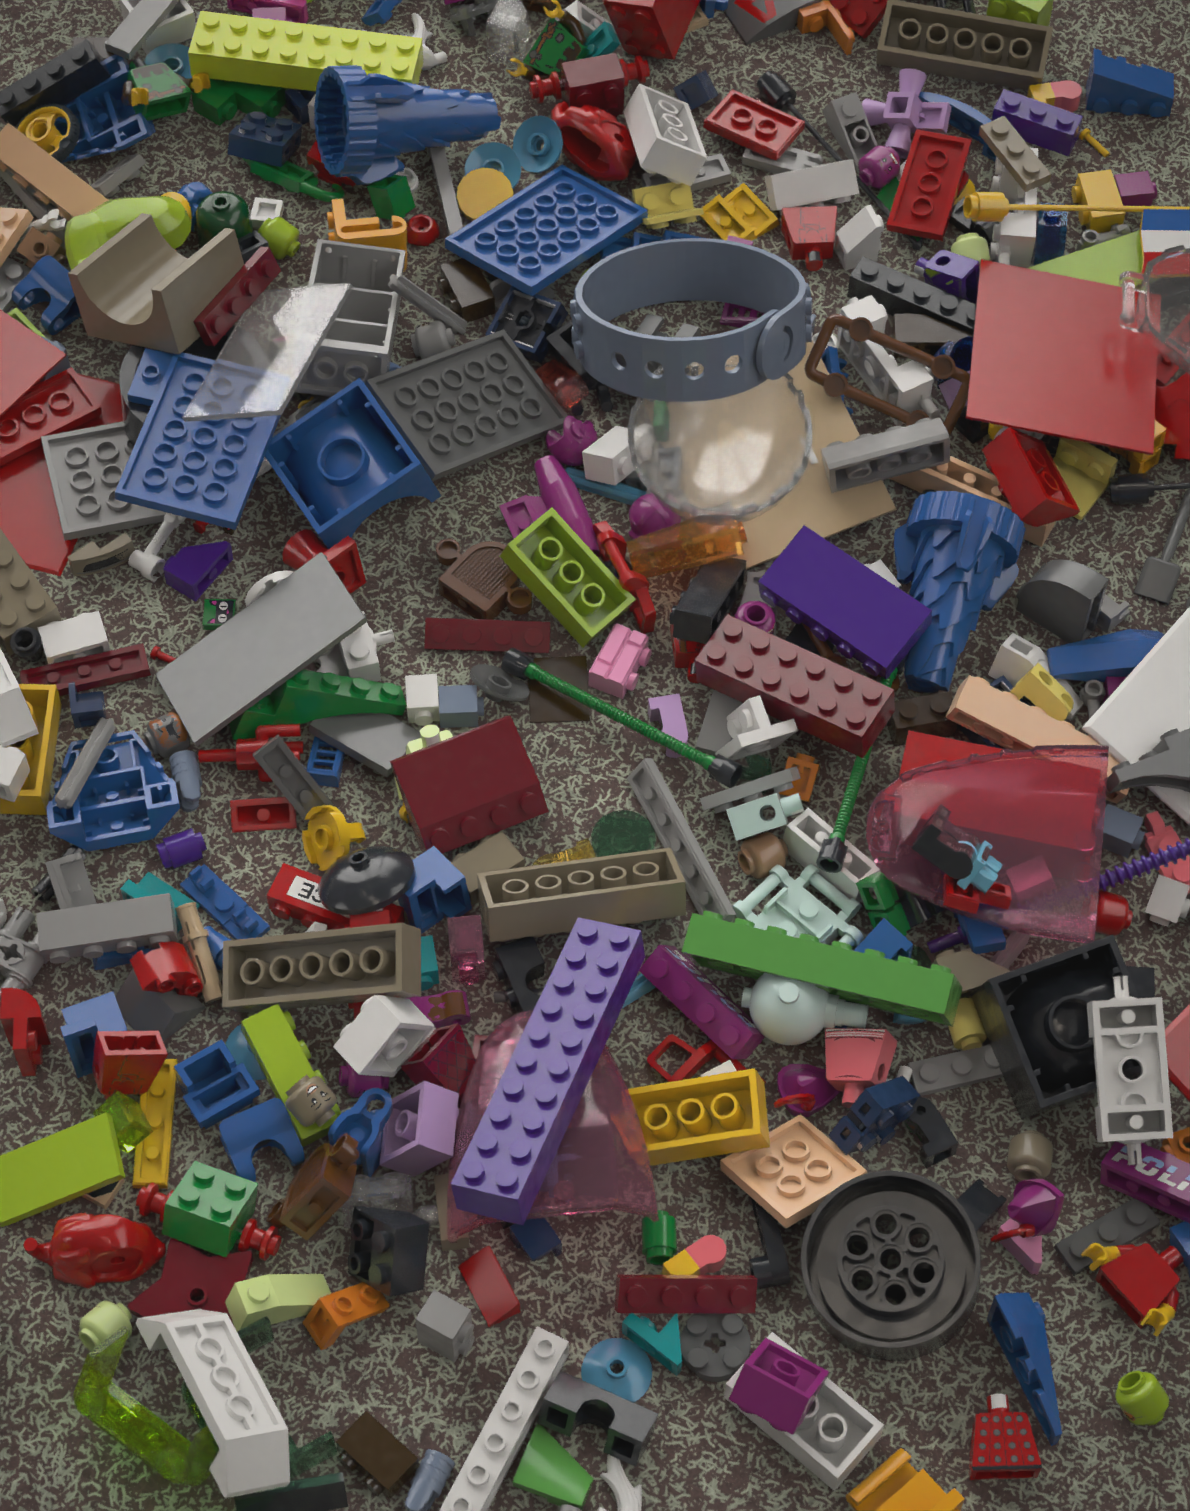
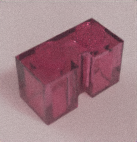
M481 915L447 918L452 982L459 981L463 985H472L480 979H485Z

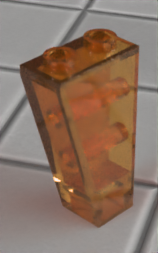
M728 505L632 539L626 543L633 571L644 575L646 578L744 555L742 544L748 542L741 515H734L732 505Z

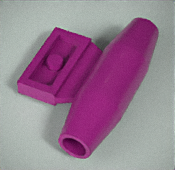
M548 455L540 458L534 464V470L541 496L524 495L499 505L500 512L512 538H516L552 507L599 558L600 549L593 530V522L575 483L555 456Z

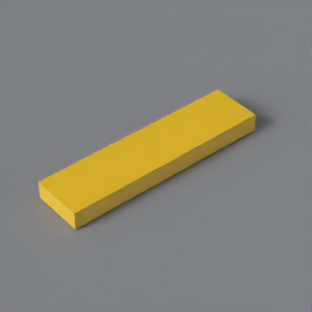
M166 1059L149 1090L144 1094H140L133 1188L148 1187L150 1183L154 1182L159 1185V1189H168L177 1082L174 1066L178 1064L177 1059Z

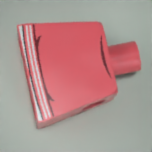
M825 1028L826 1078L836 1090L843 1091L842 1106L850 1108L866 1088L886 1082L897 1046V1040L887 1029Z

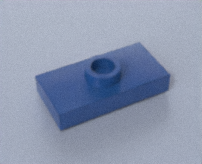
M145 348L127 394L128 401L148 406L152 405L173 354Z

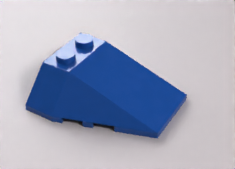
M115 54L105 59L104 62L111 77L64 105L78 119L80 136L75 149L72 150V153L63 162L123 150L156 132L153 120L147 121L141 112L135 114L132 106H125L121 101L123 84L127 81L130 71L126 58ZM58 117L54 122V126L62 135H66L67 121L62 117Z
M134 730L112 734L108 743L130 739L129 742L106 746L73 806L70 809H65L64 807L60 809L56 806L55 796L81 752L75 749L83 748L88 739L73 741L69 745L61 767V778L55 783L54 797L52 801L48 802L46 807L50 834L88 852L154 839L180 809L176 783L165 774L163 766L159 761L156 762L151 756V751Z

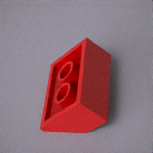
M1008 427L982 449L987 459V468L996 476L999 482V491L1008 499L1012 507L1010 510L1017 514L1024 523L1039 527L1075 516L1081 512L1042 440Z

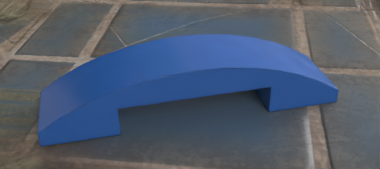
M920 92L919 99L921 102L949 103L952 107L949 124L982 143V155L996 162L997 156L979 135L980 126L992 120L973 107L956 99L930 92Z

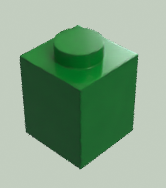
M394 174L391 177L367 186L376 216L392 221V216L394 215L404 219L406 214L416 207L406 176Z

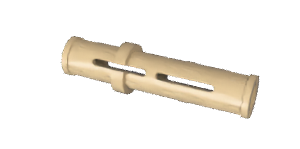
M190 902L176 907L175 910L184 933L182 937L183 943L188 946L192 961L203 984L202 992L205 1003H210L222 999L223 987L207 941V937H209L208 931L203 928L196 902Z

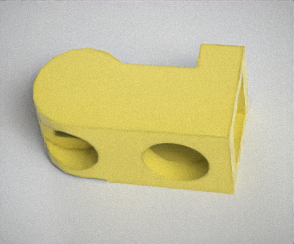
M1039 663L1027 672L1010 691V693L1017 696L1018 700L1025 695L1036 707L1043 709L1048 716L1058 721H1065L1074 706L1071 695Z

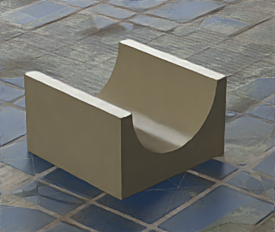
M142 213L72 269L68 276L88 336L181 354L200 337L193 321L243 267L244 262L235 229L224 228L190 258H186L173 249L163 238L154 223L152 215Z

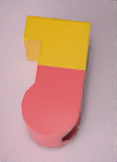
M1071 80L1029 85L1027 97L1075 112L1079 107L1082 88L1077 82Z
M706 1235L663 1263L662 1274L705 1275L706 1273H715L725 1264L726 1244L718 1236Z

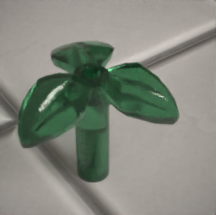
M758 754L746 756L749 767H743L739 779L753 781L771 775L772 763L770 757L764 758ZM768 790L762 791L763 796Z

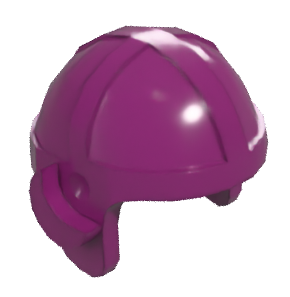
M569 415L565 417L563 423V435H560L555 430L547 432L545 439L547 449L552 456L557 458L560 464L568 466L583 465L582 452L598 440L597 433L590 420L581 423L582 420H577Z
M650 493L640 496L633 502L629 510L631 531L628 534L633 542L643 546H658L670 541L680 528L681 517L678 506L675 507L673 501L663 495Z

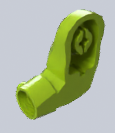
M168 196L111 199L85 214L74 216L67 222L65 231L66 257L71 270L74 269L142 213L152 215L154 223L163 238L173 249H176L184 243L189 235L191 219L181 202Z

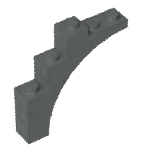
M1177 728L1172 729L1161 735V741L1152 749L1153 751L1142 755L1138 762L1130 764L1129 761H1124L1111 769L1112 774L1104 781L1108 792L1113 793L1131 787L1146 786L1175 788L1190 792V728L1181 732Z

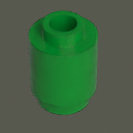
M655 1210L649 1212L648 1216L641 1220L642 1253L646 1256L647 1263L663 1265V1263L674 1257L677 1253L676 1219L670 1216L667 1211Z

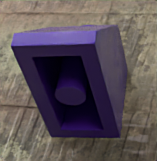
M227 541L182 547L164 565L163 571L166 584L196 602L233 560L231 544Z

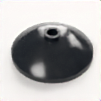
M372 846L358 849L339 858L325 871L318 884V895L323 906L337 914L358 915L373 912L393 903L407 892L415 879V867L408 854L392 847Z

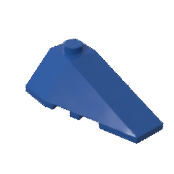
M1127 629L1049 648L1046 653L1050 674L1055 679L1097 680L1099 682H1105L1106 677H1127L1165 634L1159 631Z
M1028 1292L1000 1293L994 1296L987 1321L1050 1445L1053 1446L1059 1442L1062 1429L1044 1324V1311L1038 1302H1033Z

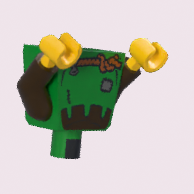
M551 0L557 5L553 11L543 7L550 20L523 63L516 58L510 59L518 63V69L514 72L506 69L507 73L514 77L521 75L523 79L532 82L533 75H539L543 80L550 78L551 72L556 71L559 79H561V63L585 59L590 49L585 45L587 38L582 25L566 9L561 8L558 0Z
M137 58L129 65L130 71L127 81L123 84L121 101L125 106H132L135 114L141 112L147 121L184 113L188 110L192 92L200 93L203 88H211L209 74L197 73L192 78H184L175 73L166 63L160 62L147 65L142 58Z

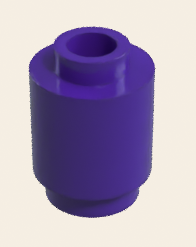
M192 828L163 838L162 843L156 844L158 854L165 869L169 867L176 869L203 858L202 851L207 850L201 832L194 834Z

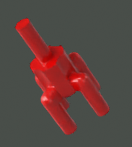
M260 725L255 730L256 738L237 739L236 748L199 750V763L236 761L238 771L258 770L260 781L273 782L253 757V753L269 742L270 738H274L277 735L280 737H300L301 725ZM304 741L285 742L300 761V754H304Z

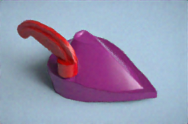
M789 1064L782 1067L777 1074V1088L780 1099L775 1101L773 1105L774 1108L784 1105L793 1116L801 1114L804 1117H809L826 1107L841 1091L836 1090L827 1081L826 1069L809 1064Z
M1044 1179L1020 1181L1015 1186L1014 1198L1008 1205L1010 1218L1018 1222L1020 1226L1017 1229L996 1234L990 1238V1241L999 1243V1241L1015 1236L1028 1238L1049 1234L1057 1224L1065 1195Z

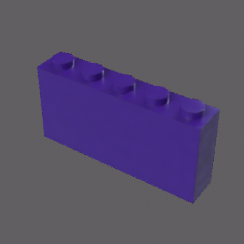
M803 525L758 581L760 597L764 602L772 607L779 606L786 611L785 614L797 624L804 623L811 628V632L818 639L824 642L829 640L836 645V649L848 659L854 657L862 663V667L873 676L880 675L886 680L932 623L931 609L805 525Z

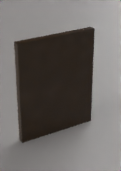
M586 656L534 658V663L539 665L544 671L588 693ZM528 678L530 723L590 721L589 707L536 679Z

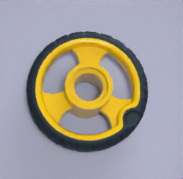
M54 103L44 104L36 107L31 112L29 111L18 122L19 124L16 125L17 130L60 163L75 149L80 136V125L74 113L66 106ZM58 117H62L67 121L66 135H62L54 126V122Z

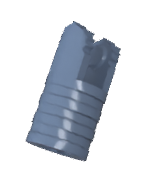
M184 750L171 755L169 762L172 779L176 783L181 809H183V812L191 813L199 807L202 779L197 754L190 750Z
M427 1449L419 1468L415 1472V1476L410 1482L412 1486L407 1494L405 1508L408 1511H429L435 1498L440 1497L442 1489L451 1474V1470L455 1466V1462L438 1451Z

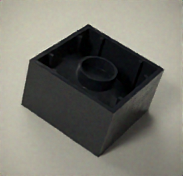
M1114 935L990 978L970 994L1021 1120L1097 1093L1093 1038H1089L1087 1003L1114 998L1113 977L1120 976V979L1122 976H1128L1129 997L1139 998ZM1133 1059L1126 1060L1122 1066L1123 1075L1130 1080L1138 1078L1141 1073L1140 1064Z

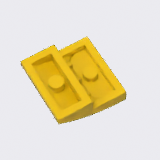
M744 182L724 198L720 194L702 207L704 214L699 215L721 240H727L728 235L752 241L780 225L778 218Z

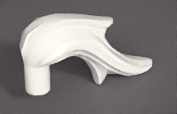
M411 14L414 24V34L412 37L422 38L424 63L422 70H429L435 65L447 62V54L445 52L433 54L425 45L426 40L432 37L433 33L426 30L424 21L418 14Z
M608 1455V1472L602 1473L600 1477L608 1483L614 1492L617 1500V1511H641L642 1485L639 1484L633 1487L624 1473L620 1459ZM599 1507L597 1511H607V1510H605V1509L602 1508V1507Z

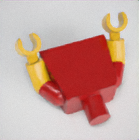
M1092 1243L1081 1253L1082 1257L1087 1256L1092 1259L1093 1263L1089 1266L1091 1271L1103 1265L1099 1269L1095 1280L1140 1329L1146 1324L1155 1328L1153 1335L1158 1337L1176 1313L1180 1298L1177 1290L1180 1278L1174 1269L1184 1262L1181 1253L1170 1245L1158 1254L1147 1243L1138 1247L1134 1244L1103 1247L1098 1243Z

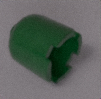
M214 192L206 196L198 204L195 217L199 249L224 228L235 229L237 239L254 231L248 204L242 197L233 192Z

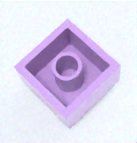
M423 1081L393 1098V1112L383 1129L380 1165L415 1177L453 1157L456 1148L455 1130L456 1121L459 1116V1093Z

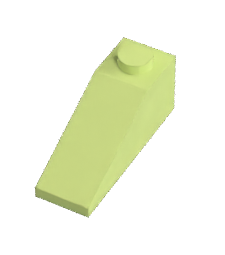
M267 1274L236 1282L225 1303L237 1333H242L308 1315L318 1299L331 1294L323 1274Z

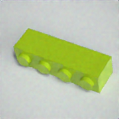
M277 1003L242 1020L241 1031L275 1097L280 1099L286 1107V1100L289 1097L286 1092L305 1075H308L309 1078L319 1076L324 1082L325 1080L319 1069L313 1071L308 1061L311 1058V1054L304 1040L298 1042L292 1030L296 1029V1025L288 1010L282 1012ZM337 1103L331 1108L335 1115L321 1127L316 1123L308 1127L302 1126L286 1107L302 1147L328 1135L330 1127L341 1114Z

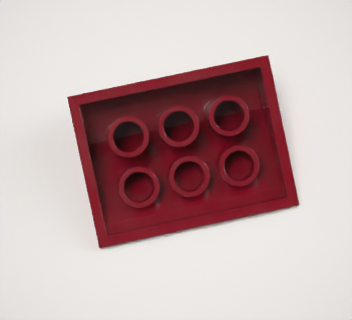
M510 715L390 761L418 846L423 853L435 846L443 854L549 812L540 782Z

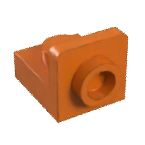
M797 753L796 758L788 756L784 770L797 766L801 779L792 781L794 788L779 792L780 795L790 796L799 793L802 801L810 802L816 777L820 770V765L814 763L815 757Z

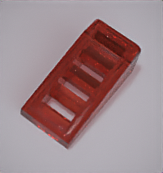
M555 358L535 371L557 402L566 409H569L589 394V390L582 377Z

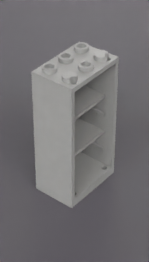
M322 239L317 240L296 341L293 392L332 397L359 377L365 384L367 380L389 372L401 296L389 288L388 283L390 281L389 277L392 274L400 273L403 275L406 250Z

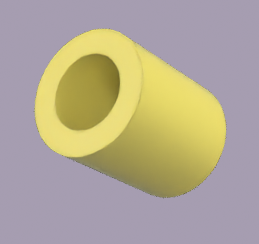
M961 998L953 1027L948 1026L954 1047L957 1049L962 1048L963 1051L979 1048L987 1038L972 998Z

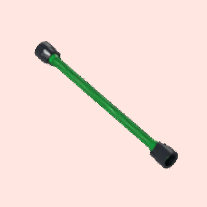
M514 647L510 648L505 654L501 664L502 670L524 681L528 678L536 679L550 688L573 698V700L596 710L600 714L623 724L627 728L650 738L654 742L662 746L664 745V747L671 749L675 753L681 754V756L702 765L703 769L709 772L710 778L729 788L734 787L738 782L743 770L741 764L720 754H717L716 757L706 755L684 742L682 743V741L675 739L671 735L665 734V732L544 671L539 665L534 663L533 657Z
M907 655L887 680L881 677V684L891 688L896 675H901ZM873 744L864 758L856 756L833 833L830 834L829 839H823L816 864L825 872L838 873L842 870L848 846L844 844V836Z

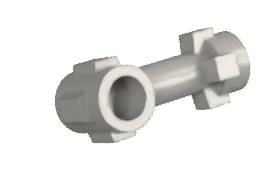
M1127 224L1111 225V231L1098 234V232L1091 229L1085 230L1078 241L1077 249L1079 251L1131 233V230Z
M1089 680L1079 693L1080 700L1088 707L1089 719L1100 708V701L1105 696V688L1097 680Z

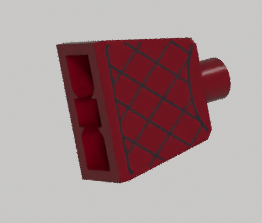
M459 1023L436 1028L401 1065L402 1070L415 1085L427 1081L459 1093V1111L470 1108L477 1101L469 1085L480 1074V1067Z

